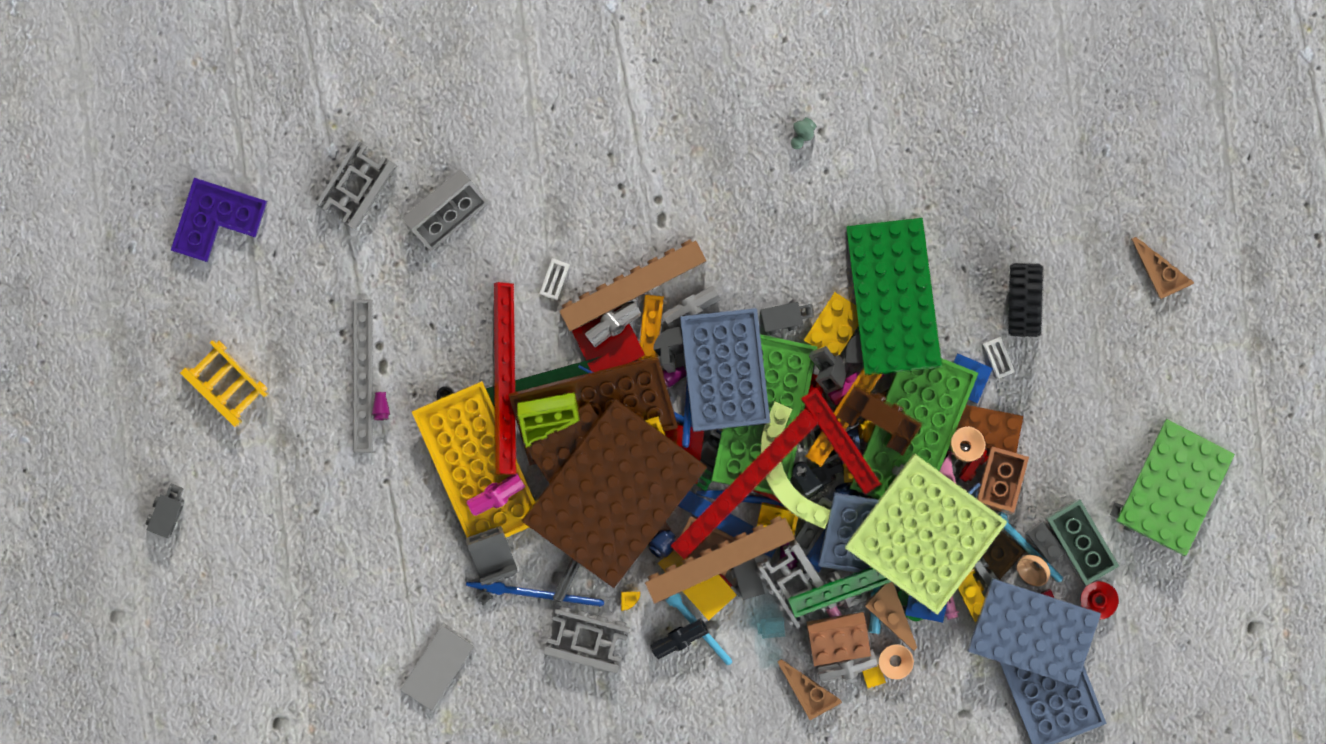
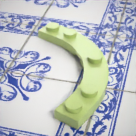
M777 402L773 403L769 412L770 423L765 424L762 431L761 453L784 431L792 412L791 408ZM780 462L765 478L775 497L797 517L825 529L830 510L802 496L788 480L782 462Z

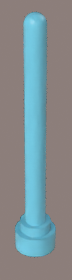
M1000 512L998 515L1007 521L1003 529L1029 555L1042 557L1008 523V516L1004 512ZM1042 557L1050 569V575L1057 582H1061L1063 577Z
M679 593L665 599L669 606L676 607L689 623L697 620L681 602L682 599ZM709 633L702 636L726 665L732 664V659Z

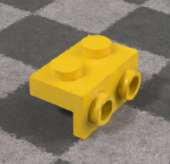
M762 502L757 526L763 524L766 527L771 524L770 520L779 516L781 519L786 517L795 535L798 517L786 507Z

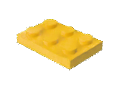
M834 292L804 338V341L812 346H817V349L826 346L834 356L840 355L859 326L856 305Z

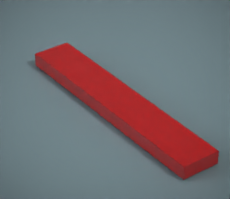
M816 388L802 397L801 400L811 415L819 422V427L863 493L866 495L880 486V481L819 390Z

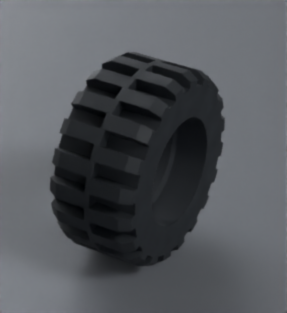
M1013 263L1010 265L1008 334L1014 337H1038L1041 335L1043 266L1036 263Z

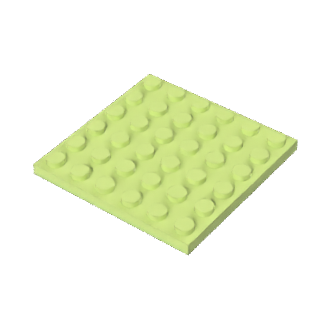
M914 454L845 545V548L933 612L939 614L1006 525L1007 521Z

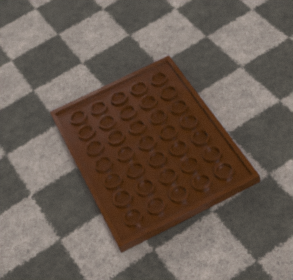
M614 399L524 516L522 522L608 585L615 588L703 474L707 466L617 399Z

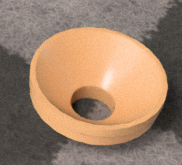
M962 427L951 438V451L961 461L971 462L977 460L984 453L985 439L977 429ZM961 442L969 443L970 450L968 452L960 449Z
M1025 555L1016 565L1021 579L1032 586H1043L1050 577V569L1040 556ZM1034 562L1038 563L1042 568L1037 567Z
M894 644L886 647L881 652L879 667L888 678L902 679L912 671L914 665L913 656L905 646ZM894 655L901 658V664L896 667L890 664V658Z

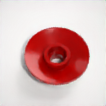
M1096 581L1084 588L1081 593L1080 604L1081 607L1101 613L1099 620H1102L1115 613L1118 608L1119 597L1112 585L1107 582ZM1100 596L1102 598V602L1096 603V597Z

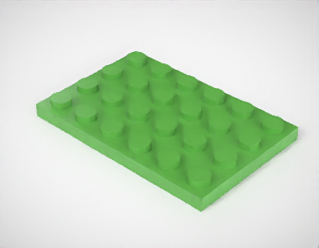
M1166 419L1116 521L1184 557L1187 556L1235 454Z

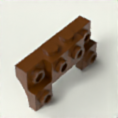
M855 384L836 418H840L853 427L860 415L893 434L886 446L903 456L921 428L922 423L906 414L901 405L895 402L894 404L887 402V398L880 393L876 395L874 393L871 394Z

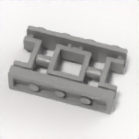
M358 140L355 143L353 141L350 143L346 150L349 153L345 159L341 158L336 165L338 170L334 175L331 174L326 181V189L324 191L321 190L315 198L317 200L316 205L325 211L329 209L331 204L345 211L347 214L342 222L355 230L397 167L396 164L385 157H382L378 164L365 157L363 154L368 146ZM360 148L357 156L365 160L359 170L350 165L347 171H345L356 151ZM385 164V168L371 188L370 185L374 180L365 174L371 165L381 170ZM352 171L367 180L358 196L343 188ZM339 180L340 182L336 188L344 193L339 202H336L329 197L325 204L324 201ZM364 196L365 199L350 220L349 218L353 212L345 207L350 198L360 203Z
M796 539L788 542V546L782 547L787 556L773 565H770L767 558L763 559L761 563L757 562L756 564L759 569L756 572L761 580L766 579L769 583L766 587L771 595L776 594L778 598L776 603L781 611L785 609L788 613L786 619L790 625H795L799 629L801 628L800 625L806 624L807 621L803 615L796 619L784 600L812 590L813 588L810 585L812 582H814L816 587L824 584ZM790 552H795L805 571L802 572L799 566L789 570L786 564L794 560ZM768 567L771 574L778 569L782 571L784 575L776 579L780 587H775L764 570ZM799 574L806 587L790 596L783 584ZM834 603L821 609L823 612H825L827 608L830 607V609H832L833 607L837 606V604Z
M565 606L555 608L552 620L562 623L557 640L547 638L543 654L618 673L622 657L613 655L617 637L627 640L630 628L626 627L627 623L617 620L615 623L608 622V618L602 616L592 618L589 617L590 613L578 611L577 614L570 612L571 608ZM564 615L586 622L585 624L577 622L576 630L571 631L564 629L566 619L559 616ZM598 624L623 632H615L613 640L609 641L601 639L603 628L596 626ZM580 628L599 632L594 650L576 645ZM562 636L573 639L571 649L578 652L575 653L556 648L552 644L559 646ZM599 646L609 648L608 659L615 660V663L590 657L589 654L597 656Z

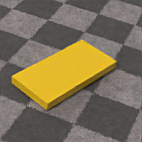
M672 551L668 557L663 558L657 564L665 571L666 568L674 564L676 567L683 565L682 561L685 559ZM719 574L682 591L708 621L737 596Z

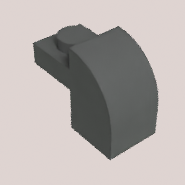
M681 327L671 328L662 332L654 343V351L659 355L661 367H664L668 373L676 372L675 354L684 353Z
M860 333L849 340L846 346L845 363H863Z
M826 346L812 351L809 358L820 370L816 378L818 384L826 394L841 389L846 378L845 366L839 355L834 356Z

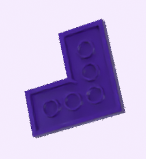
M194 177L171 251L208 262L220 226L256 238L268 201Z

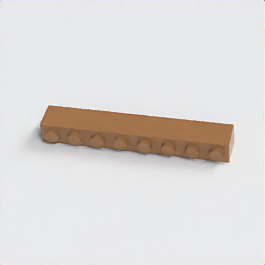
M689 239L681 244L682 248L676 251L672 248L664 252L665 256L658 260L657 257H654L647 261V266L641 268L639 265L631 269L630 275L624 277L622 274L612 279L614 283L608 286L604 283L596 287L597 292L591 295L587 292L579 296V301L575 303L569 301L563 304V309L560 310V313L569 331L706 262L697 241L692 242Z
M780 516L770 520L771 524L766 527L761 524L753 528V533L746 535L745 532L735 536L736 540L731 543L726 540L718 544V549L711 551L710 548L700 552L701 557L696 559L693 556L683 560V565L676 567L674 564L666 568V573L659 575L657 572L648 576V581L645 584L654 604L794 540V534L786 517L783 519Z

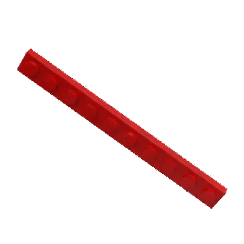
M496 282L494 283L496 474L514 475L516 474V418L509 399V394L515 392L514 284Z
M804 409L693 522L671 547L683 559H686L819 422Z

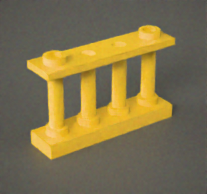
M212 340L210 344L214 348L199 364L191 369L185 367L180 374L234 427H237L242 422L239 418L240 414L260 394L267 397L269 395L266 391L268 388L261 381L257 383L225 351L227 347L220 340L218 342ZM220 353L227 362L208 382L205 381L203 383L198 378L200 376L199 373ZM234 367L241 376L222 395L216 396L212 392L213 387ZM247 380L255 389L235 409L232 408L230 410L225 405L227 400Z

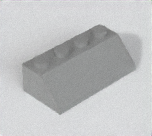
M460 169L402 219L422 243L432 251L485 207L489 201Z

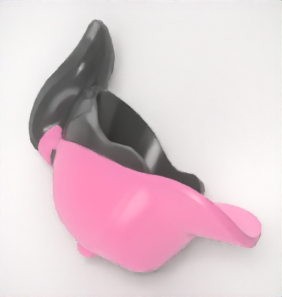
M960 445V449L964 452H968L970 450V446L966 447ZM951 447L948 448L939 472L957 484L960 479L959 472L964 461L954 456Z

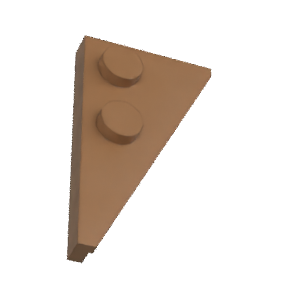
M1137 237L1131 239L1159 299H1163L1194 284L1193 280L1172 266Z
M890 582L882 585L864 606L907 646L915 651L917 645L894 584Z
M780 659L777 661L809 720L842 703L841 699L784 660Z

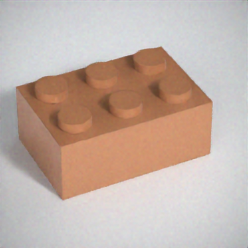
M991 447L976 499L990 509L1012 515L1015 512L1029 457Z
M863 612L807 621L814 666L871 656Z

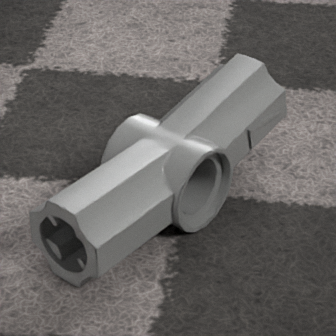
M711 286L697 295L693 294L687 297L679 305L662 315L669 327L673 328L681 323L680 316L699 315L704 309L721 299L716 289Z
M631 301L616 311L612 310L605 313L601 318V322L587 331L585 335L593 346L597 347L610 336L620 334L627 324L641 316V312L635 302Z
M870 650V657L818 665L821 681L841 677L848 680L855 678L859 672L877 667V660L873 650Z

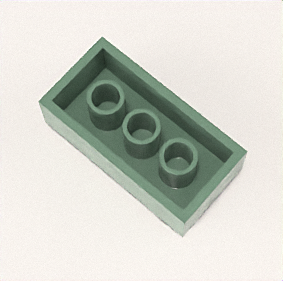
M1080 499L1071 502L1045 518L1084 585L1087 586L1119 567Z

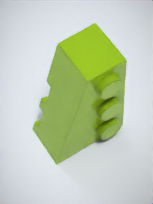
M575 393L518 403V418L526 447L540 438H546L548 434L556 430L560 431L579 421Z

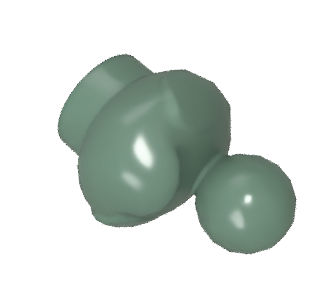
M805 117L802 121H797L793 124L797 136L791 140L792 148L801 149L804 141L813 139L814 130L817 126L811 119Z

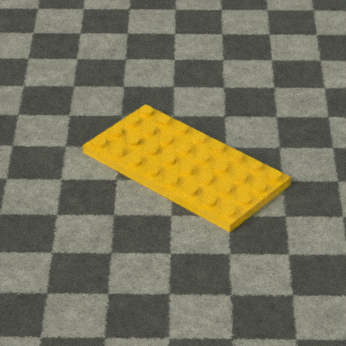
M483 381L413 410L414 419L466 537H471L498 526H502L505 537L530 528L522 522V519L534 505L535 500L517 459L516 473L525 488L509 497L508 502L502 507H492L477 516L472 514L467 504V500L483 493L490 484L500 483L511 476L496 474L495 408Z

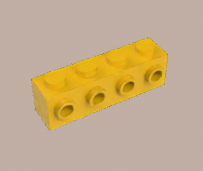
M973 568L957 589L973 621L976 622L985 598L982 594L984 588L980 580L976 581L973 576L976 573Z

